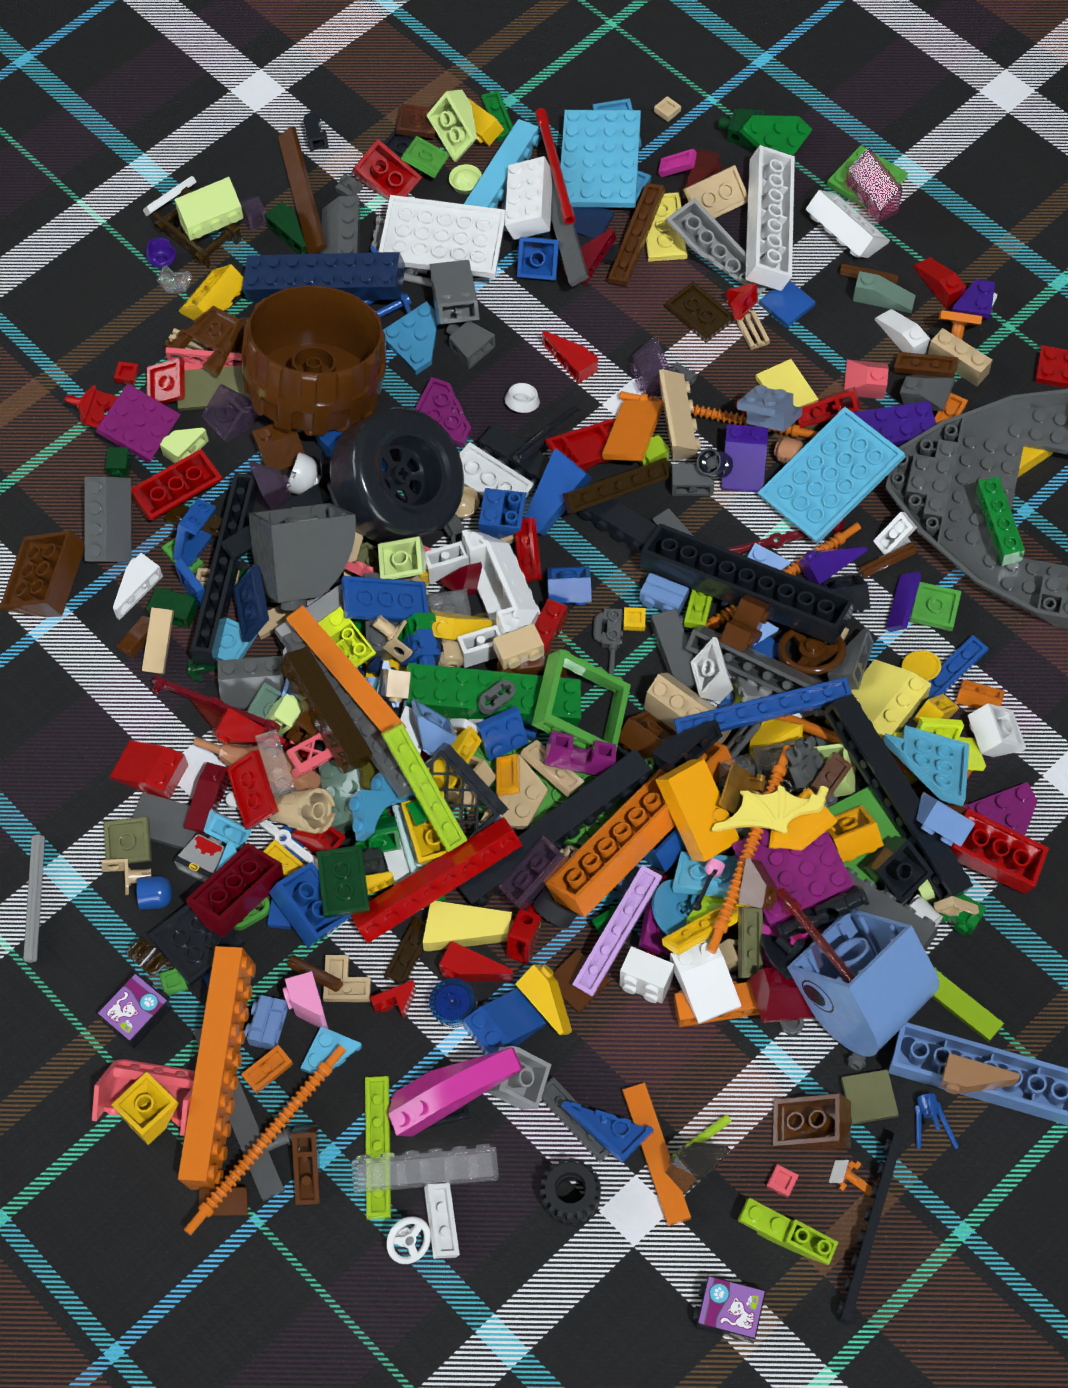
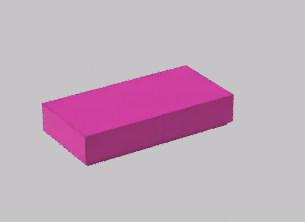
M694 149L661 158L658 174L661 177L694 168L697 152Z

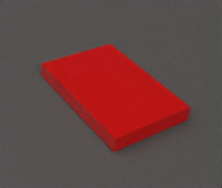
M259 750L251 751L226 768L245 830L256 827L279 812Z

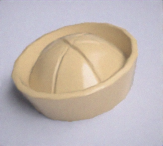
M464 486L462 500L456 512L460 520L472 517L480 504L478 494L470 487Z

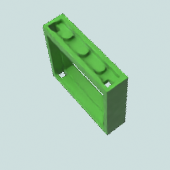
M560 649L548 655L532 726L549 734L555 731L573 735V746L580 749H588L595 740L616 744L617 750L631 685L624 682L622 678L613 676L604 669L589 664L587 660L577 658L571 655L569 651ZM562 667L614 692L604 740L552 715Z

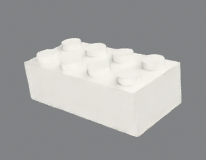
M545 156L508 165L505 226L510 235L515 240L520 237L549 232L552 171Z

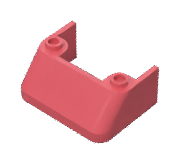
M119 1059L109 1066L95 1084L92 1121H97L103 1112H107L109 1115H119L111 1104L144 1073L148 1072L179 1103L171 1120L181 1127L180 1135L185 1136L195 1071Z

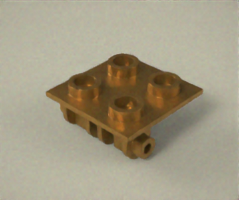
M732 763L719 806L736 814L743 801L740 791H750L751 793L763 795L758 791L763 792L767 783L765 780L766 776L762 774H757L756 776L739 765Z

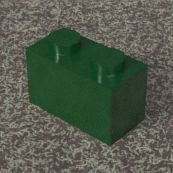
M157 587L146 608L149 617L152 607L173 610L172 625L190 629L199 609L196 598L187 593L179 594L169 588L161 589Z

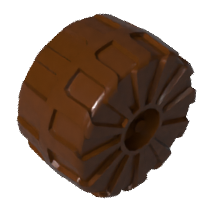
M327 286L290 287L262 299L255 305L251 316L246 320L241 361L244 393H249L252 400V409L259 416L264 414L274 421L275 427L282 430H302L306 435L310 436L326 435L328 431L335 429L338 432L346 431L347 428L361 418L372 415L379 404L386 372V335L382 331L381 318L374 309L359 297Z

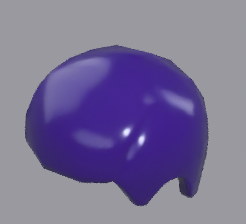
M158 237L151 239L147 243L146 257L151 265L164 269L170 267L175 262L176 250L175 247L173 248L170 245L168 239Z

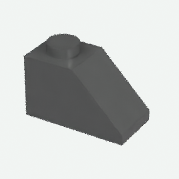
M684 462L672 464V496H713L714 481L701 473L698 467Z

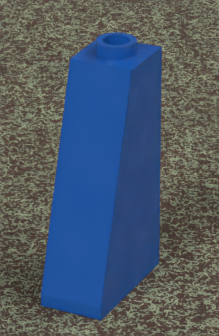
M555 449L524 519L529 517L535 518L537 534L545 536L566 510L562 493L585 486L592 477L563 452Z

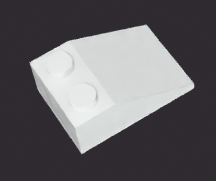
M712 937L678 956L674 953L670 955V962L674 964L675 976L698 1024L741 1007L719 947L716 954L707 951Z

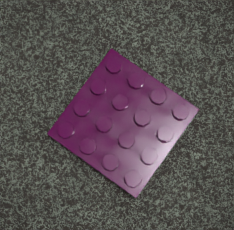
M763 829L764 833L760 834L762 839L758 840L759 845L756 846L757 851L753 852L755 857L751 859L759 860L763 863L777 887V901L773 910L763 909L771 927L778 922L781 923L800 912L855 888L828 831L823 833L805 849L798 851L785 848H769L771 829ZM747 838L732 844L738 859L743 855L741 851L745 849L744 844H747Z

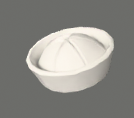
M526 383L514 384L505 395L506 405L516 412L528 413L534 411L540 403L537 390Z

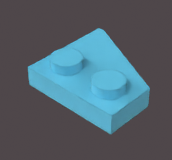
M321 1026L300 1068L302 1071L314 1075L313 1071H318V1065L321 1062H325L334 1050L341 1045L345 1048L346 1052L332 1069L339 1067L352 1053L358 1052L362 1044Z

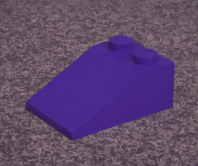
M727 424L725 453L731 456L733 468L727 477L722 478L721 490L758 493L763 488L768 428Z

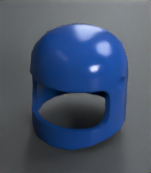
M152 876L137 879L139 909H158L170 904L172 900V886L166 877Z

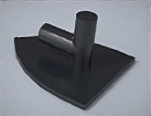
M762 934V946L766 956L778 972L789 980L792 976L787 967L802 953L801 950L805 942L802 939H797L794 945H792L782 935L775 937Z

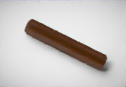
M845 263L841 265L840 274L843 276L858 278L859 271L880 275L896 285L899 278L896 274Z
M913 543L903 545L860 566L859 573L863 578H866L914 555L916 547Z
M295 955L290 956V959L287 960L289 968L300 974L312 971L315 982L334 992H338L343 986L341 979Z

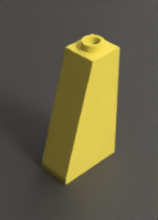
M434 901L429 907L423 938L424 951L448 949L451 941L464 947L507 942L508 934L514 923L512 912Z

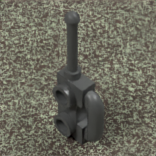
M604 608V612L598 613L594 618L593 638L596 642L602 643V647L609 648V674L614 676L615 652L617 648H620V644L622 645L620 637L623 636V631H621L623 613L622 609ZM602 622L607 623V633L602 632Z

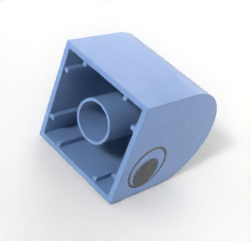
M852 909L851 913L836 919L787 967L810 1010L823 1028L849 1050L867 1057L874 1056L939 989L937 973L912 925Z

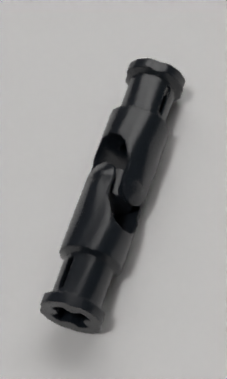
M860 885L857 887V890L846 895L842 893L814 908L794 915V918L782 924L778 922L776 927L780 936L782 935L788 941L790 937L799 933L805 934L822 924H827L851 913L852 909L864 904L867 906L870 903L863 887ZM827 908H834L836 910L829 915Z

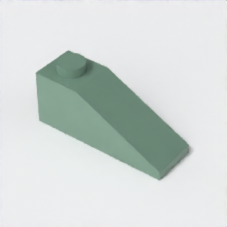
M859 271L853 301L912 313L916 295L880 275Z

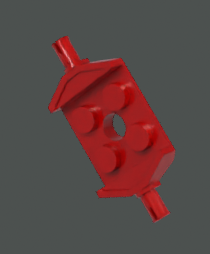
M93 385L82 397L78 398L67 394L65 402L77 405L82 424L98 428L105 417L104 413L110 410L118 396L98 391L96 386Z

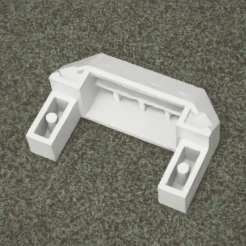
M464 530L462 531V541L425 552L429 583L439 581L466 565L482 563L477 591L489 619H494V625L457 637L464 660V668L498 658L494 650L493 638L533 623L535 625L540 615V610L533 599L532 591L526 583L524 573L521 571L517 557L514 555L509 543L481 532Z

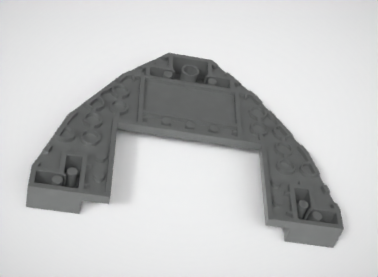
M1068 389L1011 395L946 419L898 447L905 453L906 457L888 474L885 489L902 512H905L917 526L916 530L983 589L1055 627L1068 629V566L1023 558L1020 562L1001 566L976 495L978 481L999 476L1010 509H1012L1023 447L1068 454Z

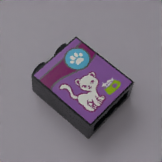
M134 973L96 1013L107 1027L133 1049L172 1009L169 1002L170 997L162 989L159 991L152 987L154 984L148 977L143 975L141 978L137 973Z
M708 1275L707 1282L702 1281L698 1296L703 1297L701 1307L696 1305L693 1320L697 1321L696 1329L754 1344L766 1290Z

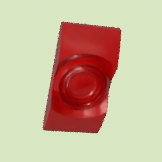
M614 418L554 436L545 441L552 452L555 449L560 450L584 471L603 462L613 463L617 461L605 460L602 456L615 423Z

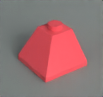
M847 360L844 390L855 387L858 397L884 399L888 380V364Z

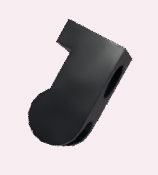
M313 112L306 114L303 121L310 151L329 148L326 131H321L319 115Z

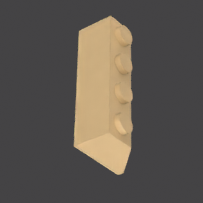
M664 369L659 370L660 390L673 461L696 458L697 450H701L699 437L695 438L694 431H697L696 419L691 417L694 407L692 399L688 400L687 393H691L689 381H685L684 374Z
M660 673L647 691L643 709L676 731L674 719L717 708L705 699L700 698L697 693L669 673ZM731 730L723 731V736L717 742L723 744Z

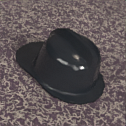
M320 449L319 475H321L319 484L324 488V486H327L326 483L331 482L330 463L332 457L322 455Z

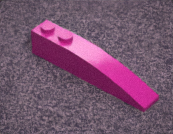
M508 1048L429 1071L393 1093L388 1114L396 1135L413 1137L523 1070L515 1049Z

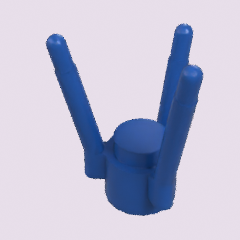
M924 1094L917 1098L918 1105L914 1107L916 1112V1148H921V1119L923 1114L925 1118L932 1117L937 1131L940 1130L937 1115H939L954 1148L958 1149V1143L942 1111L940 1102H937L936 1095Z

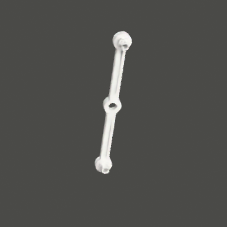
M230 792L226 796L227 805L232 809H239L234 792ZM267 819L259 824L283 847L290 849L307 864L313 862L318 869V860L292 840L289 831L285 829L279 830ZM282 836L287 837L285 841H280Z

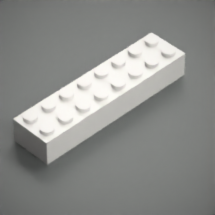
M759 145L750 158L745 280L782 291L792 278L795 156Z

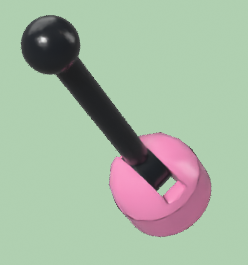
M711 858L706 863L705 871L708 878L697 902L693 904L695 911L701 910V902L712 878L719 877L725 868L724 863L717 859Z

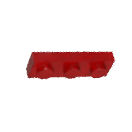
M529 517L522 519L521 531L515 533L518 564L524 573L526 583L542 580L536 519Z

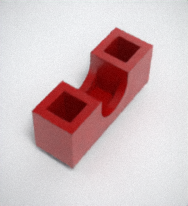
M547 599L535 623V627L544 644V652L550 654V647L555 634H560L568 618V606L551 599Z

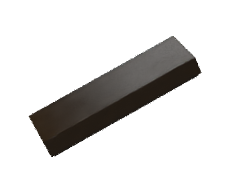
M417 917L413 918L384 973V978L400 985L408 981L424 950L423 938L426 921Z

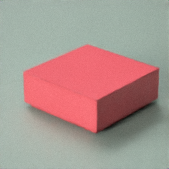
M777 1164L766 1187L788 1198L799 1175Z

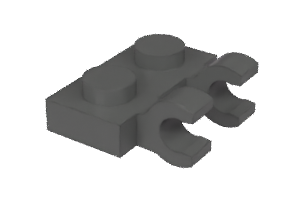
M813 736L806 739L808 745L804 742L803 737L796 741L798 747L796 749L797 754L794 752L793 747L786 750V756L792 764L789 770L796 788L805 787L814 779L823 766V759L818 749L814 748L816 741Z

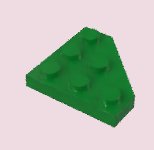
M752 115L739 131L756 148L761 145L793 156L810 134L812 128L799 116Z

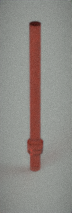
M784 887L778 889L777 895L785 903L786 910L797 918L847 983H850L855 976L801 910L802 906L795 898H792Z

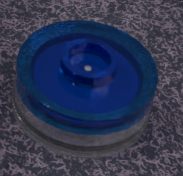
M450 978L441 981L433 988L429 998V1006L432 1014L440 1024L449 1028H459L464 1026L463 1019L477 1010L478 1001L468 983L461 979Z

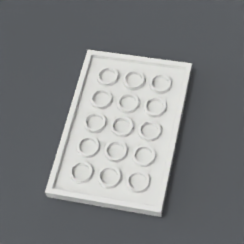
M390 195L379 252H400L405 267L430 270L429 264L469 260L473 276L495 278L506 210Z

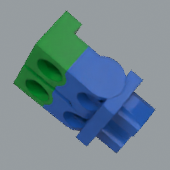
M416 612L406 619L407 623L397 637L398 640L413 651L410 657L401 662V667H407L408 663L435 665L434 658L440 655L439 649L436 648L437 641L432 630V624L436 622L435 613ZM399 648L400 654H405L404 651L401 648Z

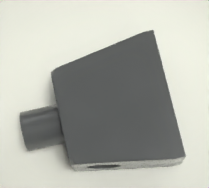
M467 321L461 327L455 323H451L447 327L446 332L450 334V349L467 369L472 368L495 348V335L471 321Z

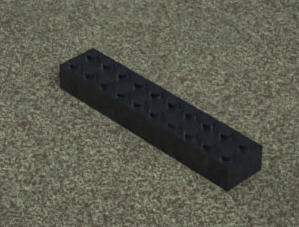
M661 523L641 550L640 568L737 607L741 598L749 595L770 605L768 609L770 620L833 645L836 644L852 617L855 599Z

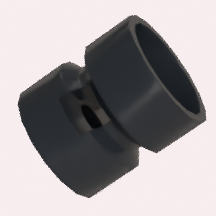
M708 448L698 455L697 467L701 473L721 479L731 473L733 460L725 452Z

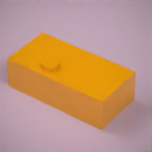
M691 759L655 780L692 861L706 862L741 840L736 828L712 832L714 824L724 822L731 817L726 809L719 806L721 795L704 759Z

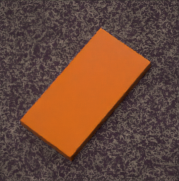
M623 400L603 450V459L643 461L663 409L662 401Z

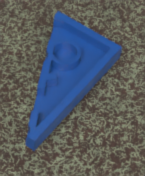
M564 1101L561 1105L564 1111L621 1163L654 1130L651 1126L643 1127L631 1123V1120L617 1118L613 1114L597 1109L592 1111L583 1108L581 1104Z

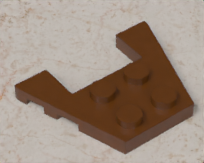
M212 306L193 321L194 325L187 330L182 329L178 332V337L172 341L169 339L164 345L166 348L185 349L189 342L194 340L214 352L203 364V367L207 371L219 376L243 323L240 319Z

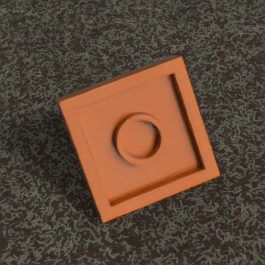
M942 310L939 312L938 320L953 323L951 334L962 340L965 325H981L982 316Z

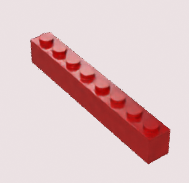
M503 817L469 838L466 842L445 853L369 901L370 912L351 914V917L366 942L369 943L523 845L510 824Z

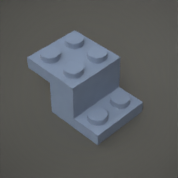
M758 385L737 402L738 410L747 411V424L784 432L802 416V408L793 405V393L786 392L783 389L775 390L764 385Z

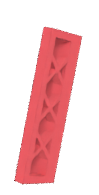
M166 348L168 361L178 358L184 360L185 370L205 369L203 364L214 352ZM230 353L224 367L242 365L241 362L233 361H242V353Z
M320 733L286 751L295 766L291 771L295 779L334 759L329 748L326 747L323 752L314 749L315 741H323ZM298 750L309 752L307 760L300 763L294 752Z

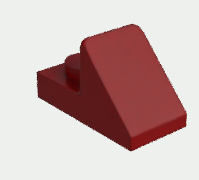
M757 283L727 290L728 306L733 311L734 319L741 320L758 302Z
M411 980L370 997L375 1013L389 1011L393 1008V1005L397 1004L404 1020L416 993L415 983Z

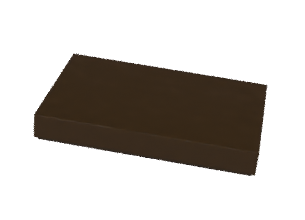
M694 281L665 303V308L705 343L735 320L728 310Z

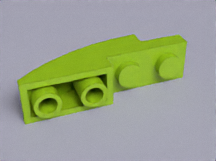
M751 1198L746 1200L738 1218V1222L757 1231L756 1234L826 1265L830 1264L838 1242L796 1219L792 1221Z

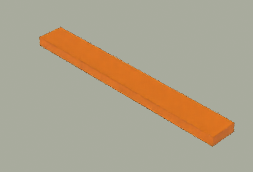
M303 605L285 618L381 733L400 722L403 723Z

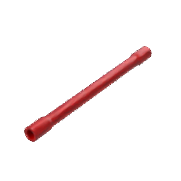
M539 108L536 110L535 115L549 159L561 204L562 216L565 224H572L576 218L573 207L570 204L551 134L547 111L544 108Z

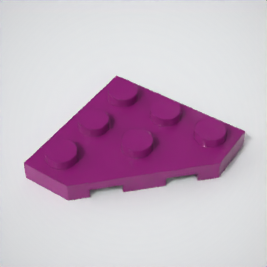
M431 377L415 409L431 416L448 432L455 445L464 448L471 434V426L466 420L458 399L455 397L451 384Z
M1028 782L968 804V808L1025 836L1038 800Z

